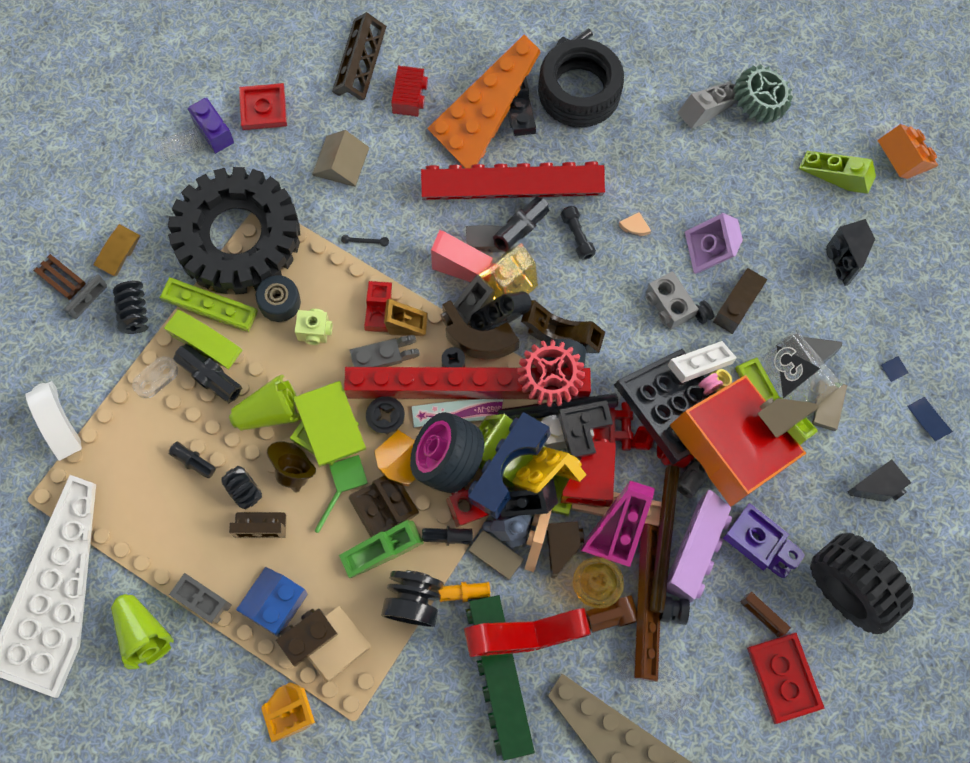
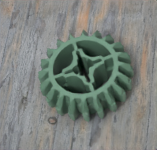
M761 64L757 67L753 65L749 69L744 70L736 80L733 92L736 93L734 99L739 101L737 107H742V114H749V119L754 117L757 123L763 121L765 124L770 121L773 123L780 117L782 118L791 106L790 102L793 96L791 95L792 89L787 87L789 81H784V75H778L777 69L772 71L770 66L764 68Z

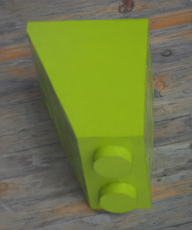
M505 414L486 416L478 427L484 438V453L479 466L481 470L489 459L492 460L497 452L495 450L502 438L506 439L510 433L509 427L513 420ZM533 455L519 456L508 464L503 474L504 485L509 488L515 486L512 481L516 477L517 471L526 466L533 459Z

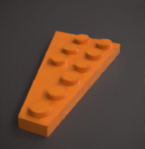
M525 34L427 128L464 168H471V165L478 164L480 159L484 157L488 144L495 137L510 109V104L520 91L522 82L529 75L541 53L540 49Z

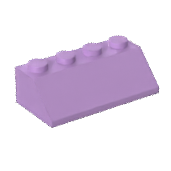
M708 490L698 501L667 580L666 592L682 599H689L690 603L695 598L699 599L705 588V585L702 584L705 575L710 574L714 562L711 561L714 552L718 553L723 539L720 538L722 530H727L732 520V516L729 515L731 507L711 490Z

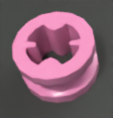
M717 373L711 374L699 383L698 386L704 388L703 393L705 395L713 393L723 385V382L717 379Z

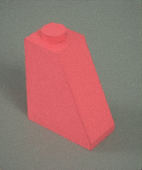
M439 230L431 249L433 270L471 282L476 275H480L485 281L492 280L495 267H492V257Z

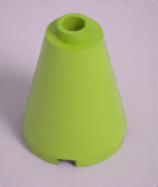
M284 375L276 376L234 406L229 415L232 426L243 431L301 420L299 413L296 411V404L293 398L296 397V393L288 380L285 382L282 380L285 377Z
M123 594L114 600L111 611L121 661L125 668L139 669L138 664L143 662L150 665L170 651V642H174L172 636L134 595Z

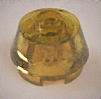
M601 557L589 558L583 561L574 572V592L579 600L589 607H609L620 598L623 592V575L618 566L608 559Z

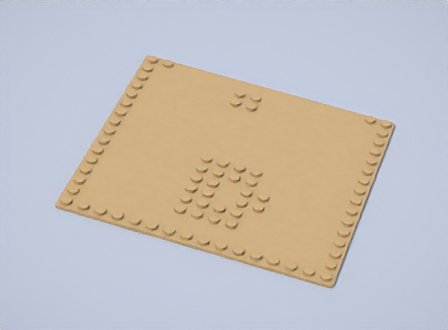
M250 213L223 247L222 252L228 254L243 253L257 243L261 234V225L253 213ZM300 224L301 235L298 236L300 241L298 252L292 253L294 261L288 269L282 267L280 270L282 276L291 279L298 288L301 299L299 310L310 311V309H320L327 312L329 321L333 323L332 334L327 335V343L310 345L305 341H298L295 334L297 313L288 321L283 322L271 321L264 317L257 305L256 291L253 286L247 287L246 294L235 295L233 289H229L228 294L216 292L213 286L206 289L196 282L194 284L196 287L257 308L258 313L250 331L238 329L177 306L78 433L82 449L60 461L57 460L28 497V502L51 517L70 475L96 484L90 542L92 546L303 687L349 720L356 721L418 627V625L398 622L381 616L385 598H397L398 595L387 589L388 584H400L389 578L391 571L410 570L425 573L443 581L445 585L470 545L449 544V546H446V543L424 542V544L353 578H349L339 555L371 538L351 504L349 496L384 476L377 467L374 451L396 432L393 431L388 435L385 433L377 434L369 427L366 421V410L375 399H347L355 421L359 423L358 428L366 450L335 461L338 462L359 455L368 484L342 492L319 533H316L315 529L337 489L329 464L319 467L314 454L290 440V437L302 420L240 431L232 426L229 415L234 406L279 375L285 376L282 379L284 382L288 380L291 383L296 396L337 381L341 382L344 389L345 367H354L350 349L408 336L390 335L389 332L365 331L364 324L369 281L392 282V300L428 313L426 335L415 336V343L399 348L400 353L417 348L420 356L388 367H442L441 358L443 352L454 346L446 338L445 328L447 326L441 318L440 314L443 313L441 308ZM178 309L212 328L243 350L229 370L219 365L225 374L243 388L235 401L228 404L212 390L205 389L192 378L189 372L173 360L177 349L185 344L173 338L164 327ZM514 352L496 359H478L465 354V367L520 368L522 366L519 364V361L523 357ZM397 399L405 411L404 424L398 430L416 440L422 427H414L412 406L476 399ZM503 399L502 409L537 404L538 399ZM380 409L382 417L379 420L386 419L391 422L390 414L392 412L386 413ZM536 418V420H538V421H540V422H541L542 419H543V418ZM483 420L469 422L479 427ZM179 441L193 452H199V457L215 466L216 470L212 477L206 478L192 468L186 469L182 462L168 454L170 447ZM285 441L298 446L315 466L316 474L308 479L299 492L295 493L291 488L282 486L277 482L275 468L267 456V448L272 443ZM236 466L243 467L262 492V498L257 501L258 503L246 510L240 508L234 502L221 481V477ZM478 468L473 479L465 486L466 490L470 488L475 480L479 481L483 475L481 469ZM417 479L411 485L404 486L419 511V514L410 519V521H414L421 538L424 528L446 529L447 526L456 528L446 501L449 496H452L451 493L438 491L424 485ZM464 499L458 501V508L463 512H468L470 508L469 503ZM237 512H284L287 515L286 538H234L229 533L230 523H235V514ZM489 516L462 525L456 529L472 528L473 541ZM268 567L303 587L308 593L287 626L293 625L294 627L302 621L301 616L311 609L316 611L320 608L326 616L340 606L371 644V647L327 683L308 658L294 667L276 642L278 637L245 617L236 609L264 568ZM184 573L232 604L228 611L224 610L220 615L221 620L218 623L213 622L211 624L169 595ZM428 600V605H432L434 601Z

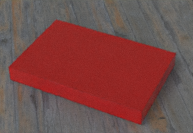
M797 633L747 648L774 724L825 709Z

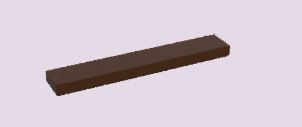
M644 524L640 537L634 678L648 682H658L661 613L650 611V600L659 527Z

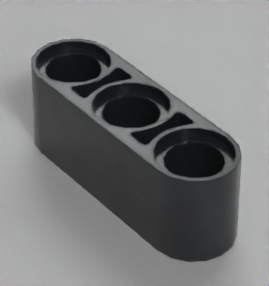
M524 291L503 294L471 315V328L487 331L507 321L510 323L530 310L531 298Z

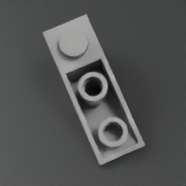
M729 81L692 93L678 111V114L691 129L705 124L738 102L734 99L736 94L733 92L735 85Z

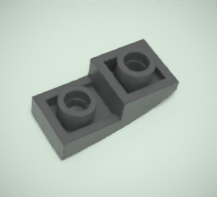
M466 226V244L477 250L491 249V252H504L497 249L492 238L503 226ZM514 245L508 251H515Z

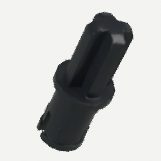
M179 441L175 442L169 449L168 454L182 462L186 469L192 468L206 478H211L216 470L215 466L199 457V452H193Z
M447 526L446 529L424 528L422 530V541L446 543V546H449V544L472 545V528L456 529Z

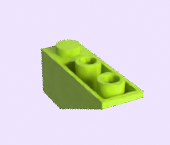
M807 150L799 166L800 170L847 191L865 194L869 193L876 177L873 159Z

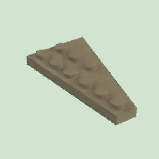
M561 674L548 694V698L598 763H692L564 674Z

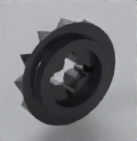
M383 396L376 398L369 404L366 410V421L369 427L377 434L385 433L388 435L393 431H397L404 424V408L393 397ZM380 409L386 413L392 412L390 414L391 422L386 419L379 420L382 417Z

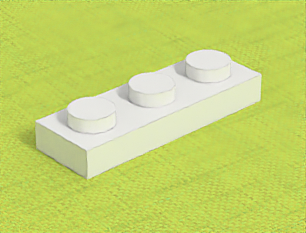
M723 341L673 358L670 360L668 367L681 383L733 364L736 356Z

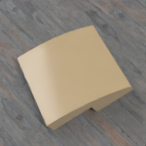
M340 606L325 616L338 635L308 657L309 661L327 683L371 647V644Z

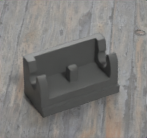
M186 573L182 575L169 594L211 624L213 622L218 623L221 620L220 615L224 610L228 611L232 605Z

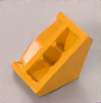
M397 430L374 451L378 469L388 479L402 483L404 486H409L416 480L410 467V457L415 440Z
M292 682L279 687L269 701L261 707L271 742H276L304 731L315 723L305 689Z

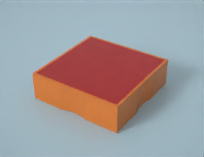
M746 375L689 408L670 424L689 452L703 466L709 479L730 507L807 454L787 431L776 438L758 415L762 410L759 406L766 402V400Z

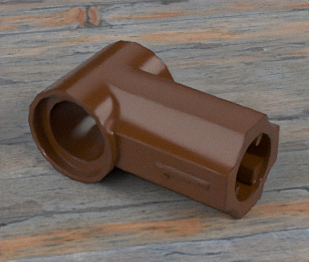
M632 595L610 602L611 604L585 611L591 633L637 622V609Z

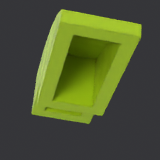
M179 309L164 327L173 338L184 344L187 343L202 356L209 357L228 370L243 351L239 346L212 328Z

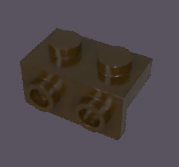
M320 608L316 611L314 609L307 611L301 616V622L294 627L289 625L279 633L281 637L276 639V642L294 667L338 635Z

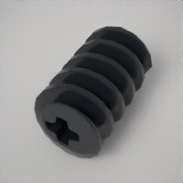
M125 281L113 288L114 303L116 304L115 311L117 313L116 320L118 321L117 329L122 333H142L149 328L147 325H143L148 321V318L143 316L146 314L147 309L142 307L146 304V301L142 299L145 294L143 290H140L143 288V283L140 281Z

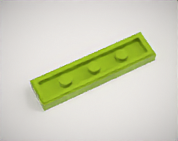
M169 277L159 297L161 301L247 332L250 331L258 313L257 308Z

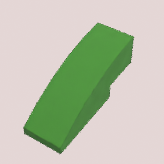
M406 520L390 530L380 532L345 551L339 557L348 577L353 578L424 544L414 521Z

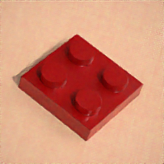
M284 83L239 87L242 130L287 126Z

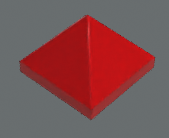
M644 426L638 427L634 441L631 442L632 449L650 450L654 446L655 441Z

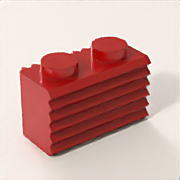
M398 65L391 100L393 114L418 117L419 110L424 109L425 96L422 93L423 90L428 88V77L425 76L424 68Z

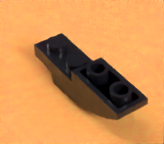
M526 77L520 86L518 95L514 97L508 111L510 128H512L514 136L536 134V124L529 99V87Z

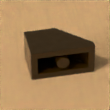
M578 521L548 523L546 531L551 578L557 577L581 547L580 544L584 543L583 528H579Z

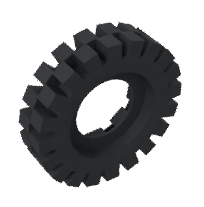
M233 167L232 174L228 175L225 168L213 170L214 179L210 180L206 174L196 179L198 187L195 189L188 185L181 192L184 201L176 199L172 207L175 216H169L168 228L171 234H168L170 245L184 271L191 279L195 278L197 283L206 289L213 286L216 292L228 294V290L233 289L235 295L246 294L247 287L253 286L256 291L260 283L266 278L275 275L282 276L280 269L282 267L288 269L294 261L292 253L298 252L300 245L298 236L301 233L294 203L292 204L291 197L285 188L281 189L278 181L271 176L266 180L264 173L252 169L250 175H248L245 167ZM230 209L250 211L258 218L261 225V234L257 243L248 251L239 254H228L220 251L213 245L210 238V228L215 218Z

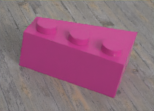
M630 480L587 536L581 551L630 567L655 488Z

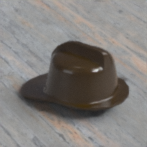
M281 441L272 443L267 448V456L275 468L277 482L282 486L291 488L295 493L299 492L308 479L316 474L315 466L298 446Z

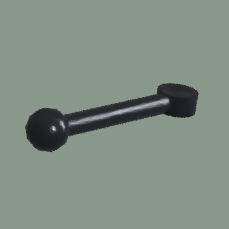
M348 235L341 237V241L344 244L349 242L381 244L383 247L389 244L387 237H382L381 239L353 238Z

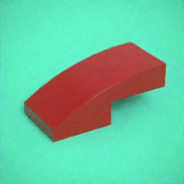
M369 281L366 299L365 331L388 332L384 319L386 301L388 299L392 300V282Z

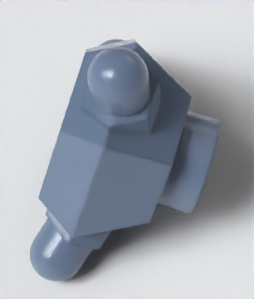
M500 514L493 521H485L482 529L486 532H491L501 541H507L509 547L520 546L528 540L527 534L531 530L534 515L501 517Z

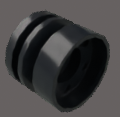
M391 571L389 578L400 584H388L387 589L398 595L397 598H385L381 616L407 624L435 627L438 609L428 605V600L435 601L441 599L440 594L430 590H442L444 582L417 571Z

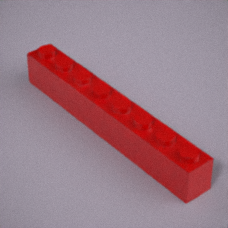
M595 161L585 162V165L576 166L575 162H564L562 166H553V163H540L538 167H530L529 163H519L517 167H508V164H495L494 168H485L484 164L471 165V168H462V165H449L448 169H439L437 165L426 166V169H421L422 200L603 196L605 193L604 165H598V162Z

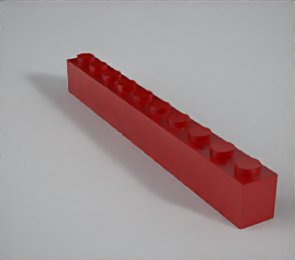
M345 367L344 391L347 399H376L383 396L395 399H529L531 392L523 393L522 387L525 384L518 383V378L521 377V375L517 374L518 368ZM531 368V376L537 384L541 374L537 371V368ZM562 368L561 372L565 375V379L570 381V369ZM590 368L580 370L585 372L584 379H580L583 382L582 388H577L579 391L577 396L570 394L571 399L590 396ZM556 369L551 373L547 372L546 378L551 374L555 375ZM550 385V386L546 387L545 389H548V390H557V389H560V388H558V387H556V386H554V385Z

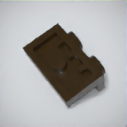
M237 512L235 514V523H230L229 533L234 538H286L287 515L284 512Z

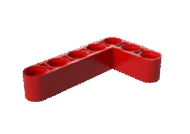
M585 608L567 611L533 622L484 623L464 628L470 657L535 651L534 649L540 650L591 635Z

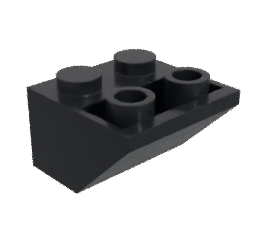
M866 219L840 226L826 246L827 256L830 260H833L836 267V275L839 280H842L844 286L849 285L864 267L875 241V237Z

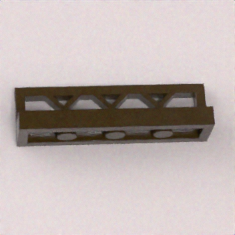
M367 12L358 16L353 21L332 90L337 96L348 92L359 100H365L387 27ZM371 25L379 29L375 37L372 35ZM366 42H369L372 49L370 55L367 54L365 49ZM361 60H364L366 65V73H362L359 66ZM358 78L361 85L360 91L353 87L354 79Z

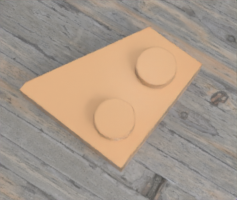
M551 511L547 514L534 515L532 526H536V530H530L526 545L531 547L524 570L531 572L535 570Z

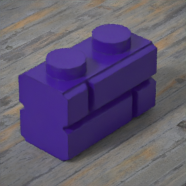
M203 98L187 108L192 121L215 154L234 144L229 128L208 98Z

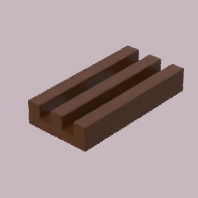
M49 254L47 256L48 260L46 262L43 260L40 263L42 266L40 268L36 267L33 271L70 301L86 283L54 256ZM55 264L78 284L76 286L52 268L51 265ZM48 270L68 286L71 291L68 293L44 272Z
M752 591L746 594L740 601L747 610L777 637L785 635L791 629L785 621Z

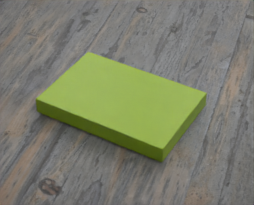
M340 381L293 397L319 467L366 450Z

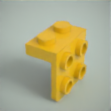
M543 447L537 456L533 455V459L517 471L512 483L516 487L538 493L554 475L580 482L586 476V473L581 468V462L575 456L567 452Z

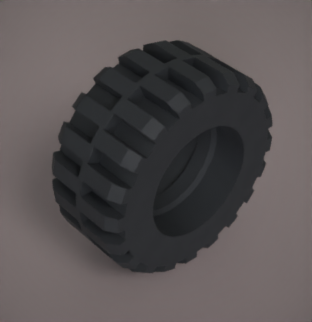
M853 533L839 534L812 558L810 564L811 574L816 580L817 587L822 590V594L832 603L836 610L842 613V616L847 620L849 619L858 628L861 627L865 632H871L872 634L886 633L913 607L914 594L911 593L912 588L906 582L903 572L898 570V566L882 550L877 549L872 542L864 540L859 535L855 536Z

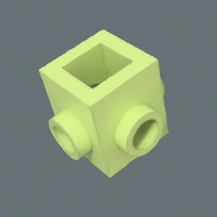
M310 309V311L298 310L295 327L297 340L305 341L310 345L327 343V335L332 334L333 327L327 312L320 309Z

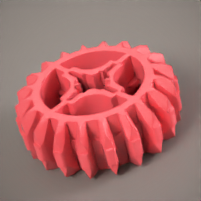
M551 340L550 346H547L545 341H541V348L535 344L532 345V352L526 350L524 352L526 359L523 358L519 361L522 367L517 370V374L521 375L518 378V383L525 384L522 387L523 393L531 391L529 394L530 400L536 396L538 397L537 404L539 405L542 404L543 400H547V406L551 407L552 401L555 400L556 404L561 406L562 398L566 402H570V394L577 396L579 392L577 388H582L583 382L580 379H584L585 372L580 370L584 368V363L578 362L580 359L579 354L572 355V347H569L567 350L564 349V342H561L558 347L555 346L554 340ZM554 357L556 359L553 361H547L544 358ZM564 364L570 369V381L565 379V375L561 372ZM533 365L541 374L537 384L531 376L530 370ZM556 369L555 375L551 374L546 378L547 372L551 373ZM554 385L560 389L548 390L545 388Z

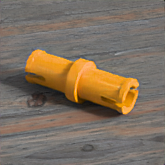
M465 581L461 582V585L443 586L442 590H438V593L441 595L440 603L456 600L468 602V599L491 597L489 581L467 584Z

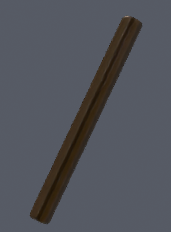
M668 465L665 469L650 600V611L654 613H662L665 608L680 470L678 466Z

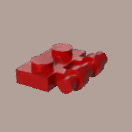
M622 402L621 410L609 408L613 424L610 427L593 430L594 437L592 439L595 441V439L602 438L613 443L621 441L622 450L630 451L631 442L634 441V433L631 432L633 411H631L626 402ZM615 420L621 421L622 431H615Z

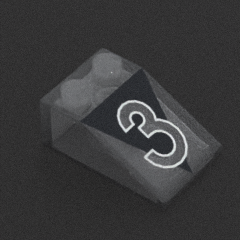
M796 329L759 359L783 399L819 405L843 386Z

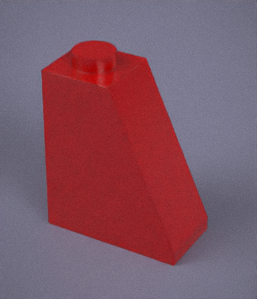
M602 438L593 441L596 453L580 459L581 468L586 473V476L580 482L569 479L562 492L560 503L601 507L611 506L614 496L616 443Z

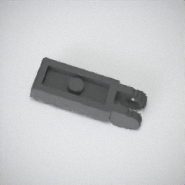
M415 335L403 336L397 340L395 338L350 349L353 366L388 367L401 364L402 361L414 359L420 356L417 348L405 350L401 353L399 348L415 343Z

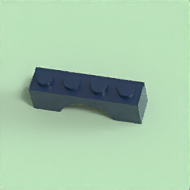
M524 412L519 419L515 418L509 427V435L506 439L502 438L495 450L497 452L492 460L489 459L482 469L483 475L479 481L475 480L468 490L470 503L496 519L510 499L509 491L503 483V474L506 467L519 456H537L550 436L549 426Z

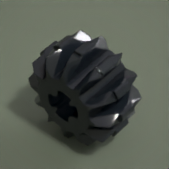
M236 466L221 477L225 490L240 508L246 510L250 506H254L262 498V492L243 467Z

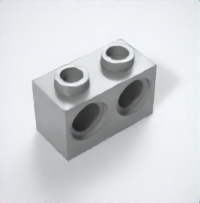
M673 271L649 283L646 298L651 306L655 305L659 311L658 315L664 325L667 324L670 330L695 317L698 307ZM658 290H665L669 295H662ZM676 308L681 314H675L671 309Z

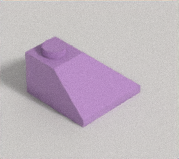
M724 213L685 231L695 274L735 257L743 241L738 219Z

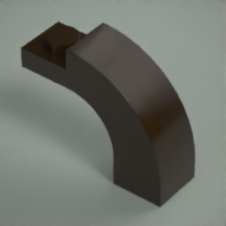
M451 300L442 304L443 313L440 315L447 326L445 328L446 338L454 347L461 349L464 354L478 359H496L509 355L519 349L520 341L508 321L491 330H476L469 327L462 320Z
M531 300L530 310L523 314L521 322L529 328L528 333L540 341L547 343L554 339H570L582 344L586 349V353H600L605 331L593 321H571L560 318L549 312L536 300Z

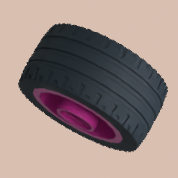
M447 412L438 413L430 418L419 431L413 444L410 467L414 478L424 485L446 493H455L464 488L473 479L482 461L484 438L481 430L473 423Z

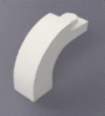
M52 381L38 384L32 391L25 394L28 406L39 430L59 461L82 449L80 437L67 419L59 402L57 388Z

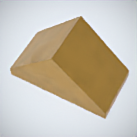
M391 299L386 301L384 323L390 335H426L427 312Z

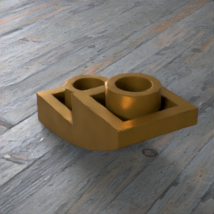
M119 224L103 246L93 265L113 276H117L127 256H131L141 235Z

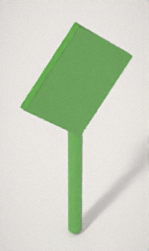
M359 455L335 462L332 466L329 464L337 491L315 529L316 533L320 532L342 492L368 484Z

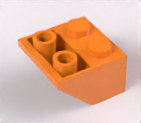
M899 124L877 140L899 177L908 179L938 166L935 160L937 158L936 153L931 147L927 148L924 143L926 138L919 129L916 130L911 126Z

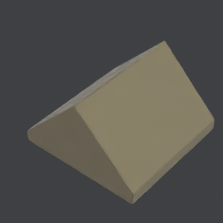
M347 130L327 135L312 175L356 187L369 147Z

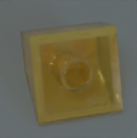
M522 243L509 249L478 274L495 290L494 300L507 293L524 291L529 294L538 287L536 263Z

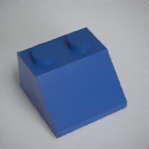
M265 567L236 611L279 638V633L287 627L308 593L303 587L289 578Z

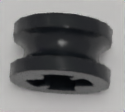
M702 300L699 305L696 304L698 311L695 317L699 323L705 324L707 319L712 320L714 318V312L705 300Z

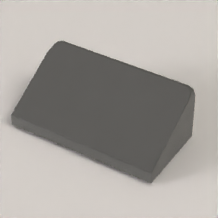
M99 274L95 275L66 305L63 311L72 318L77 319L107 288V284Z

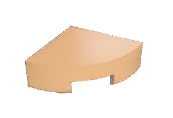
M640 212L619 222L620 228L625 232L638 236H645L651 232Z

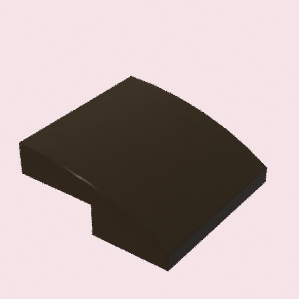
M385 475L374 480L371 485L349 496L351 504L370 537L380 532H386L419 514L403 484L390 480Z

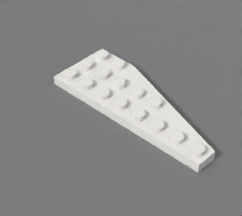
M72 475L69 476L0 631V678L54 698L59 697L80 648L96 484Z

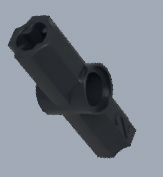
M537 196L525 208H521L506 222L507 224L492 237L497 249L507 252L517 241L528 235L537 226L536 223L550 211L548 202L544 198Z
M187 343L180 346L175 352L173 360L189 372L192 378L205 389L212 390L228 404L235 401L243 389L242 386L225 374L224 370L209 357L205 358Z

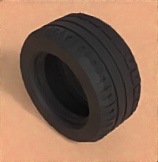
M573 39L560 43L547 53L541 64L538 83V95L541 105L552 118L564 125L582 128L602 123L618 107L624 85L623 66L618 56L600 42L590 39ZM582 69L598 76L604 88L591 97L580 98L564 91L559 85L558 79L562 74L570 70Z

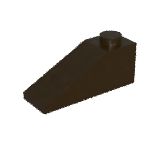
M747 268L717 313L713 323L733 334L768 279Z

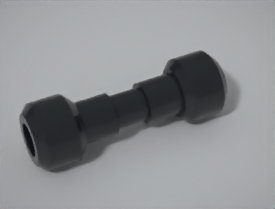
M568 206L564 208L560 216L563 223L569 225L571 232L575 236L576 252L579 259L587 260L592 258L596 250L593 243L588 242L586 235L582 232V226L579 222L580 213L577 207Z

